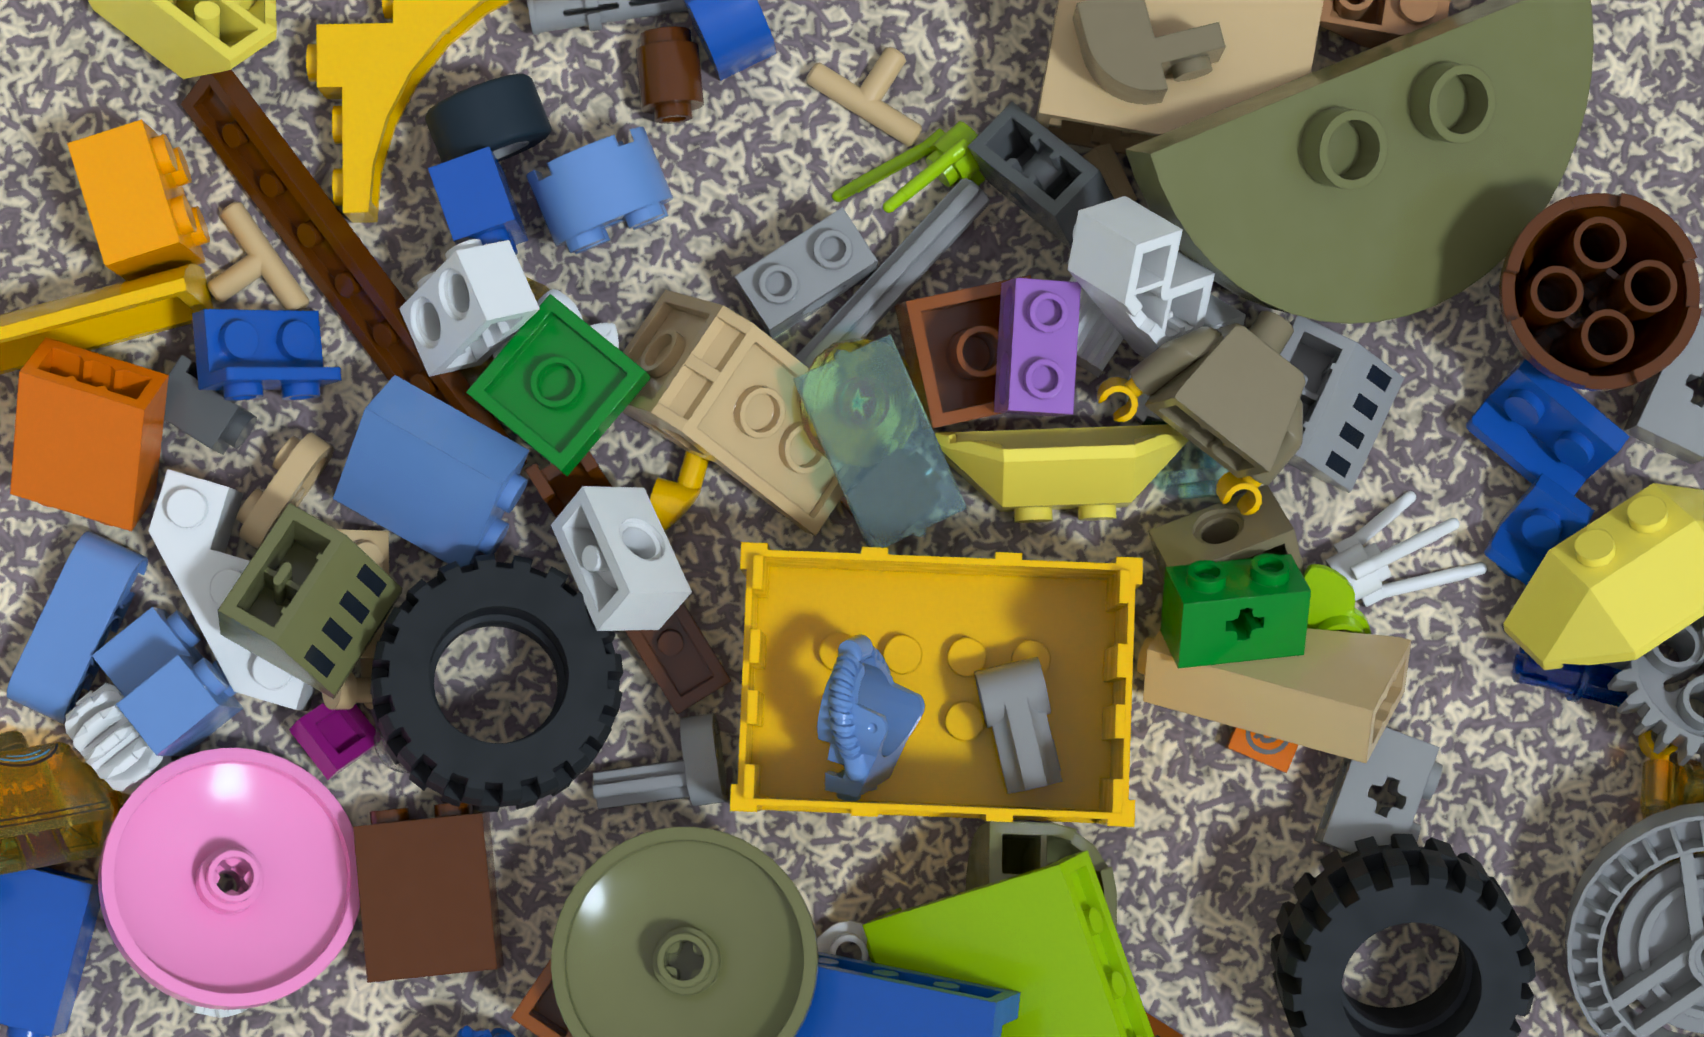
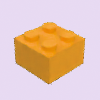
M141 119L67 143L101 256L107 268L128 281L195 263L199 265L206 262L201 245L210 242L208 228L199 207H190L182 187L192 182L189 167L180 147L172 148L165 134H157Z

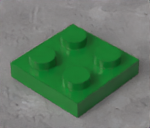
M549 294L539 306L540 310L519 329L466 393L564 475L568 476L651 377L637 363L553 295Z

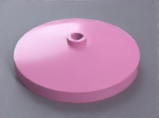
M244 748L211 749L182 757L169 763L147 778L130 795L109 828L103 844L98 872L99 899L106 927L114 944L129 965L148 983L177 1000L195 1006L221 1010L247 1009L278 1001L296 992L323 972L339 954L354 928L360 909L353 826L339 801L328 788L312 774L287 759L271 753ZM219 874L232 876L236 881V891L231 889L224 893L217 886L221 878Z

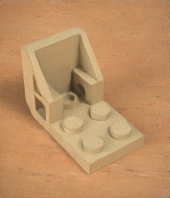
M665 290L623 351L625 355L643 368L651 377L623 410L624 414L691 454L717 463L796 526L816 536L840 501V498L844 495L881 439L880 437L876 440L881 432L874 437L878 430L874 432L877 426L872 429L875 423L871 425L873 420L869 422L870 418L864 424L853 428L842 425L836 419L832 410V396L835 390L833 388L829 395L830 404L827 398L826 406L824 395L823 407L820 399L819 409L817 398L816 411L814 395L813 411L810 400V414L807 405L806 416L804 391L811 370L754 323L724 305ZM835 391V394H834V397H833V408H834V412H835L837 418H838L842 423H844L845 425H848V426H856V425L861 424L862 422H864V421L868 418V416H867L863 421H861L860 423H857V424H847V423L843 422V421L838 417V415H837V413H836V411H835L834 400H835V395H836V392H837V391ZM838 395L846 403L842 417L853 410L861 418L860 410L859 414L853 408L845 413L848 403L841 397L842 395Z

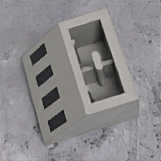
M1297 315L1290 322L1294 333L1280 355L1303 372L1306 383L1300 396L1303 403V442L1301 448L1287 464L1350 493L1401 387L1404 377L1358 342Z

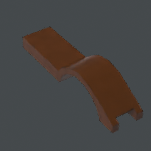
M590 450L568 476L564 475L552 464L542 470L536 462L525 468L534 486L556 518L582 486L613 487ZM684 602L659 630L625 631L676 714L681 713L731 682L729 675Z

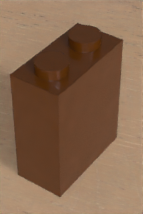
M447 803L434 805L435 818L409 820V809L400 808L371 811V825L353 826L367 983L494 970L504 966L489 812L473 814V805L461 803L457 807Z

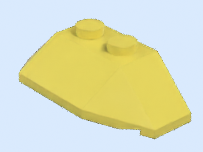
M88 0L96 13L182 79L231 70L274 41L277 35L276 0Z
M1169 424L935 432L934 451L1000 512L1014 511V522L1053 521L1052 510L1078 509V520L1096 521L1116 519V508L1127 507L1189 440Z
M1652 483L1551 548L1504 621V631L1543 670L1561 669L1563 664L1596 665L1637 660L1704 616V490Z

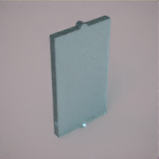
M887 334L849 353L846 350H837L834 353V360L793 378L867 547L885 548L910 535L923 537L926 534L927 527L967 509L891 334Z

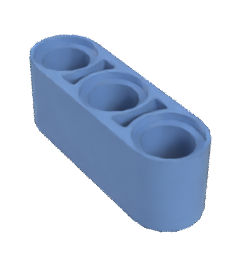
M91 531L85 532L79 538L13 671L7 688L6 697L65 725V715L75 707L82 689L84 688L89 691L99 671L100 666L91 655L104 646L110 631L117 633L135 593L130 592V589L138 573L145 575L147 570V557Z

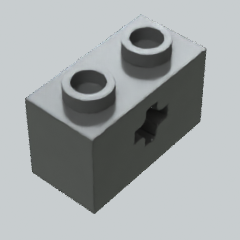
M1011 102L968 146L988 183L1070 249L1072 248V234L1077 221L1078 211L1114 199L1099 169L1014 102Z

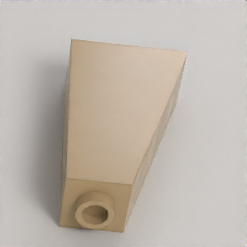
M1307 628L1304 655L1178 669L1159 630L1155 638L1148 636L1143 642L1138 657L1137 671L1139 674L1145 675L1143 702L1367 763L1405 692L1411 640L1394 636Z

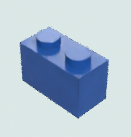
M490 147L428 168L450 233L456 245L472 239H480L483 245L509 240L517 255L516 245L529 241L505 172Z

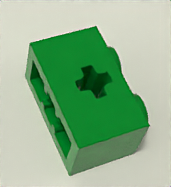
M1266 553L1247 559L1217 562L1199 560L1188 565L1165 567L1160 632L1178 669L1304 655L1311 589L1291 554L1277 555Z

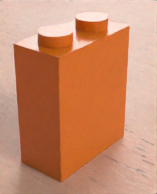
M45 337L19 371L10 494L38 502L43 506L54 507L96 520L108 526H115L132 532L152 502L157 488L169 375Z

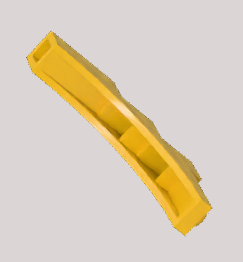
M382 0L384 18L393 19V23L316 24V44H308L306 50L307 76L309 82H317V88L326 99H342V106H333L332 109L333 140L335 144H342V168L333 169L332 194L334 205L343 206V214L352 223L378 221L383 168L395 128L418 84L450 45L486 15L513 0Z

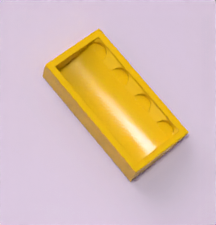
M195 263L1 314L0 375L20 370L45 337L91 351L192 324V313L203 309H214L204 269Z

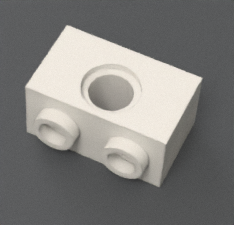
M582 486L551 524L578 589L583 594L585 605L597 631L659 630L692 593L648 494L643 487Z

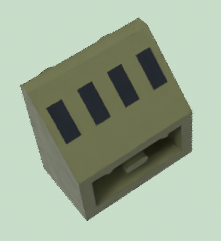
M289 503L219 607L220 634L334 699L402 594L403 588L346 534Z

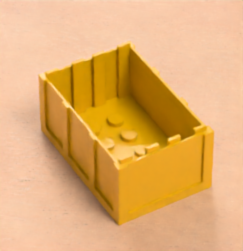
M741 542L740 570L746 577L738 783L731 784L730 811L758 812L761 810L851 813V816L868 817L902 815L978 818L994 822L1028 820L1097 823L1105 826L1135 827V800L1129 799L1135 589L1142 585L1143 558L1115 557L1109 563L1022 560V553L995 552L992 559L889 555L888 548L862 547L861 553L771 550L768 543ZM862 634L867 636L871 640L872 645L883 655L890 669L893 681L922 696L925 710L916 728L908 738L890 778L879 784L876 790L868 791L861 795L860 800L845 801L839 799L836 796L837 793L825 790V773L828 771L839 773L844 770V765L827 760L830 743L818 739L817 722L822 696L837 660L839 645L855 635ZM1038 657L1050 702L1051 714H1047L1059 760L1062 782L1007 794L992 727L987 728L974 671Z

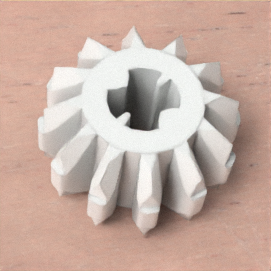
M105 683L96 691H89L76 702L77 706L65 715V729L68 736L73 740V746L84 757L85 763L89 764L96 771L99 778L104 779L113 790L131 795L147 778L171 763V756L155 755L116 704L124 696L115 685Z

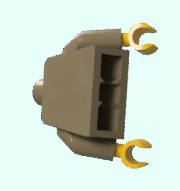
M1261 311L1249 330L1237 323L1217 329L1206 326L1199 327L1162 344L1130 370L1132 378L1129 380L1121 377H1112L1103 381L1097 392L1098 404L1104 402L1114 392L1125 393L1129 396L1128 402L1113 413V419L1117 422H1126L1132 419L1137 412V398L1143 393L1150 396L1144 406L1229 471L1218 480L1216 485V493L1222 504H1227L1236 491L1247 489L1246 493L1239 499L1237 508L1242 515H1252L1259 510L1262 504V495L1258 489L1260 485L1271 484L1301 448L1303 442V403L1300 396L1306 383L1303 372L1280 355L1294 333V329L1286 319L1270 311Z

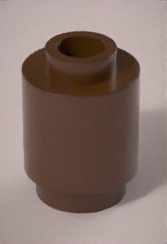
M669 26L653 28L642 32L641 46L636 49L641 111L654 114L655 122L661 124L681 123L691 120L693 118L692 111L704 106L699 46L697 43L692 42L691 30L686 27Z

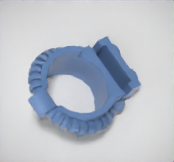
M862 634L855 635L839 645L838 657L822 696L817 722L818 739L830 743L827 760L844 765V770L839 773L832 771L825 773V790L837 793L836 796L845 801L860 800L861 795L868 791L876 790L879 784L890 778L908 738L916 728L925 710L922 696L893 681L890 669L883 655L872 645L871 640Z

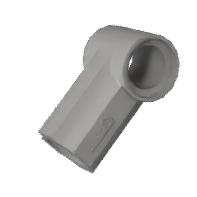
M1038 657L974 671L987 728L992 727L1007 794L1062 782L1059 760L1047 714H1051L1050 702Z

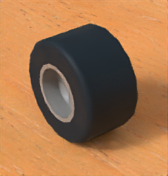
M525 74L507 75L469 87L438 102L428 110L425 116L426 124L442 163L486 147L491 148L498 162L536 146L545 140L552 130L531 77Z

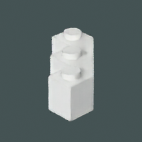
M1122 196L1078 211L1077 221L1072 234L1073 242L1067 270L1137 354L1146 358L1167 341L1199 327L1206 326L1217 329L1234 323L1244 325L1246 316L1244 313L1211 294L1215 273L1178 252L1183 229L1130 198Z
M167 469L148 531L234 692L294 710L309 711L315 688L220 634L218 609L250 562L243 558L225 554L243 493L224 485Z

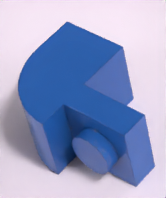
M683 0L691 16L692 25L720 81L776 54L773 36L757 0Z

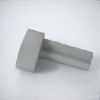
M710 713L681 718L682 760L594 771L593 794L597 800L598 809L689 797L693 806L726 802L727 782L720 729L716 715Z

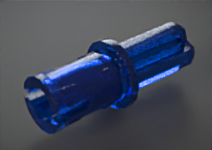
M1519 647V651L1525 654V656L1516 653L1512 669V679L1516 683L1542 687L1565 694L1567 701L1578 702L1582 697L1619 707L1628 698L1627 692L1609 690L1607 686L1612 678L1622 670L1603 664H1563L1561 669L1543 670L1521 647Z

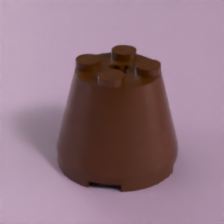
M1591 193L1566 197L1548 206L1536 215L1519 232L1507 252L1499 283V301L1504 324L1513 343L1524 358L1541 373L1559 383L1590 391H1610L1635 385L1654 376L1670 365L1688 345L1696 330L1702 308H1699L1700 283L1694 260L1698 257L1693 245L1680 226L1668 214L1646 200L1625 193H1620L1619 195ZM1583 300L1584 304L1580 309V313L1585 319L1577 318L1572 320L1569 316L1580 307Z

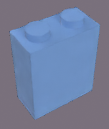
M394 375L366 406L333 499L448 564L457 561L459 566L462 567L473 564L475 556H479L482 553L485 555L495 554L501 545L510 525L501 519L504 512L510 513L525 490L528 479L522 477L520 473L530 450Z

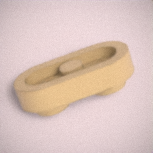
M313 432L307 434L302 440L292 436L281 448L273 462L272 467L278 470L265 491L256 489L241 506L236 520L243 524L239 537L258 550L287 505L291 503L298 507L331 460L334 447Z

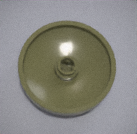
M670 827L657 829L628 839L609 850L575 884L561 910L553 936L551 950L552 983L562 1018L573 1037H796L807 1017L816 990L818 977L817 937L812 917L798 888L785 871L760 849L743 839L708 828Z

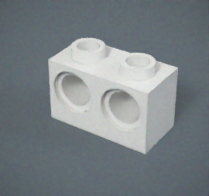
M472 239L452 247L445 253L446 261L436 271L421 278L417 282L418 290L399 308L429 377L482 365L540 310L509 240L483 245L480 239Z

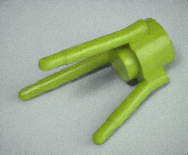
M959 121L946 133L939 128L922 143L835 190L832 194V199L835 202H841L927 155L929 156L925 158L928 166L883 203V210L886 213L895 211L935 178L947 187H951L954 183L964 178L973 181L979 186L985 181V178L979 171L980 167L968 148L969 144L978 134L962 121Z

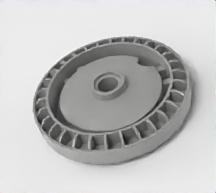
M1704 802L1680 805L1650 815L1622 831L1600 850L1587 867L1570 900L1565 924L1567 969L1575 999L1588 1023L1600 1037H1691L1663 1028L1667 1023L1683 1030L1704 1034ZM1676 859L1648 876L1636 888L1623 909L1617 930V954L1625 980L1613 987L1602 962L1604 937L1612 914L1618 903L1635 883L1648 872L1670 860ZM1636 999L1646 1008L1640 1014L1629 1006Z

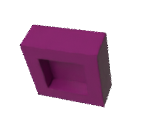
M322 703L298 719L289 729L327 780L363 757L383 740L356 704L349 710H331Z

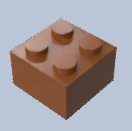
M1031 275L1022 276V277H1017V278H1028V279H1032V278H1031ZM1011 279L905 301L895 306L921 430L1001 414L994 413L1001 283Z

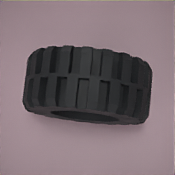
M495 554L475 556L473 564L460 567L457 561L438 568L435 578L428 582H425L423 579L418 581L407 591L406 599L400 607L393 608L384 623V630L380 641H377L371 673L370 694H372L373 718L377 731H381L386 742L385 749L395 765L401 763L410 773L409 780L423 791L427 787L442 795L441 801L457 807L461 803L478 806V811L498 812L500 807L515 805L518 810L536 805L539 799L550 794L554 797L569 787L571 782L580 773H584L594 761L612 731L611 727L619 712L623 693L619 691L620 678L623 675L621 654L615 653L612 642L616 636L614 631L596 630L585 605L582 592L579 591L577 593L566 584L568 575L552 566L548 573L532 568L533 559L514 555L512 563L496 562ZM482 627H504L530 637L548 654L556 671L557 695L551 713L534 732L512 742L489 743L463 734L446 719L438 705L435 694V670L445 649L463 633Z
M1392 834L1391 844L1378 846L1374 836L1354 841L1357 851L1343 858L1337 849L1320 859L1324 870L1318 876L1313 877L1310 873L1305 872L1293 886L1298 901L1296 904L1289 901L1282 904L1276 918L1281 934L1272 937L1270 956L1275 968L1272 975L1294 1037H1518L1522 1030L1515 1017L1516 1015L1524 1017L1528 1015L1534 998V994L1528 985V982H1531L1536 977L1534 957L1527 946L1530 940L1518 915L1496 879L1488 877L1482 864L1467 852L1456 856L1450 843L1432 837L1426 840L1424 847H1419L1413 834ZM1404 923H1425L1448 930L1458 938L1459 952L1450 975L1436 991L1416 1003L1393 1008L1375 1007L1355 1000L1343 990L1342 979L1350 958L1362 943L1379 931Z

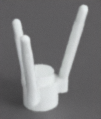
M1413 491L1404 493L1355 534L1334 544L1338 554L1325 559L1326 566L1335 569L1347 578L1353 586L1355 601L1361 599L1365 608L1384 598L1483 575L1487 571V566L1485 563L1479 562L1382 584V581L1391 577L1388 564L1439 540V538L1457 530L1460 526L1458 519L1450 518L1382 552L1375 543L1363 547L1367 541L1416 500V494Z

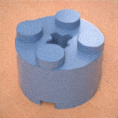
M643 126L629 129L634 142L624 145L623 141L617 142L615 135H611L547 162L551 175L546 178L543 177L541 172L536 170L526 175L556 247L567 245L570 253L580 254L610 241L606 229L626 221L629 228L637 230L669 216L664 204L671 201L673 195Z

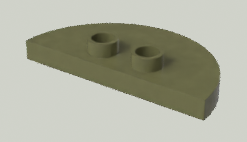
M1488 0L1125 149L1135 180L1150 211L1183 229L1179 250L1188 258L1214 272L1213 281L1242 298L1266 308L1318 321L1346 324L1381 322L1405 317L1431 308L1464 291L1506 257L1511 244L1519 232L1545 209L1559 185L1578 141L1587 108L1592 77L1594 45L1591 0Z

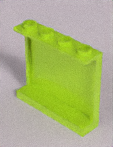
M1088 850L1066 856L1036 870L905 910L899 907L862 925L867 937L868 955L873 963L1021 992L1018 1018L1002 1025L1001 1037H1154Z

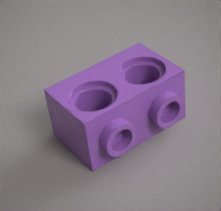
M1014 278L1001 283L994 413L1056 417L1073 415L1081 286L1078 282Z

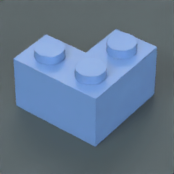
M151 607L91 656L124 696L116 704L155 755L185 756L241 711L243 707L234 697L237 692L233 691L218 661L216 660L211 664L195 648L194 645L201 641L202 638L191 622L178 610L169 615L165 609Z

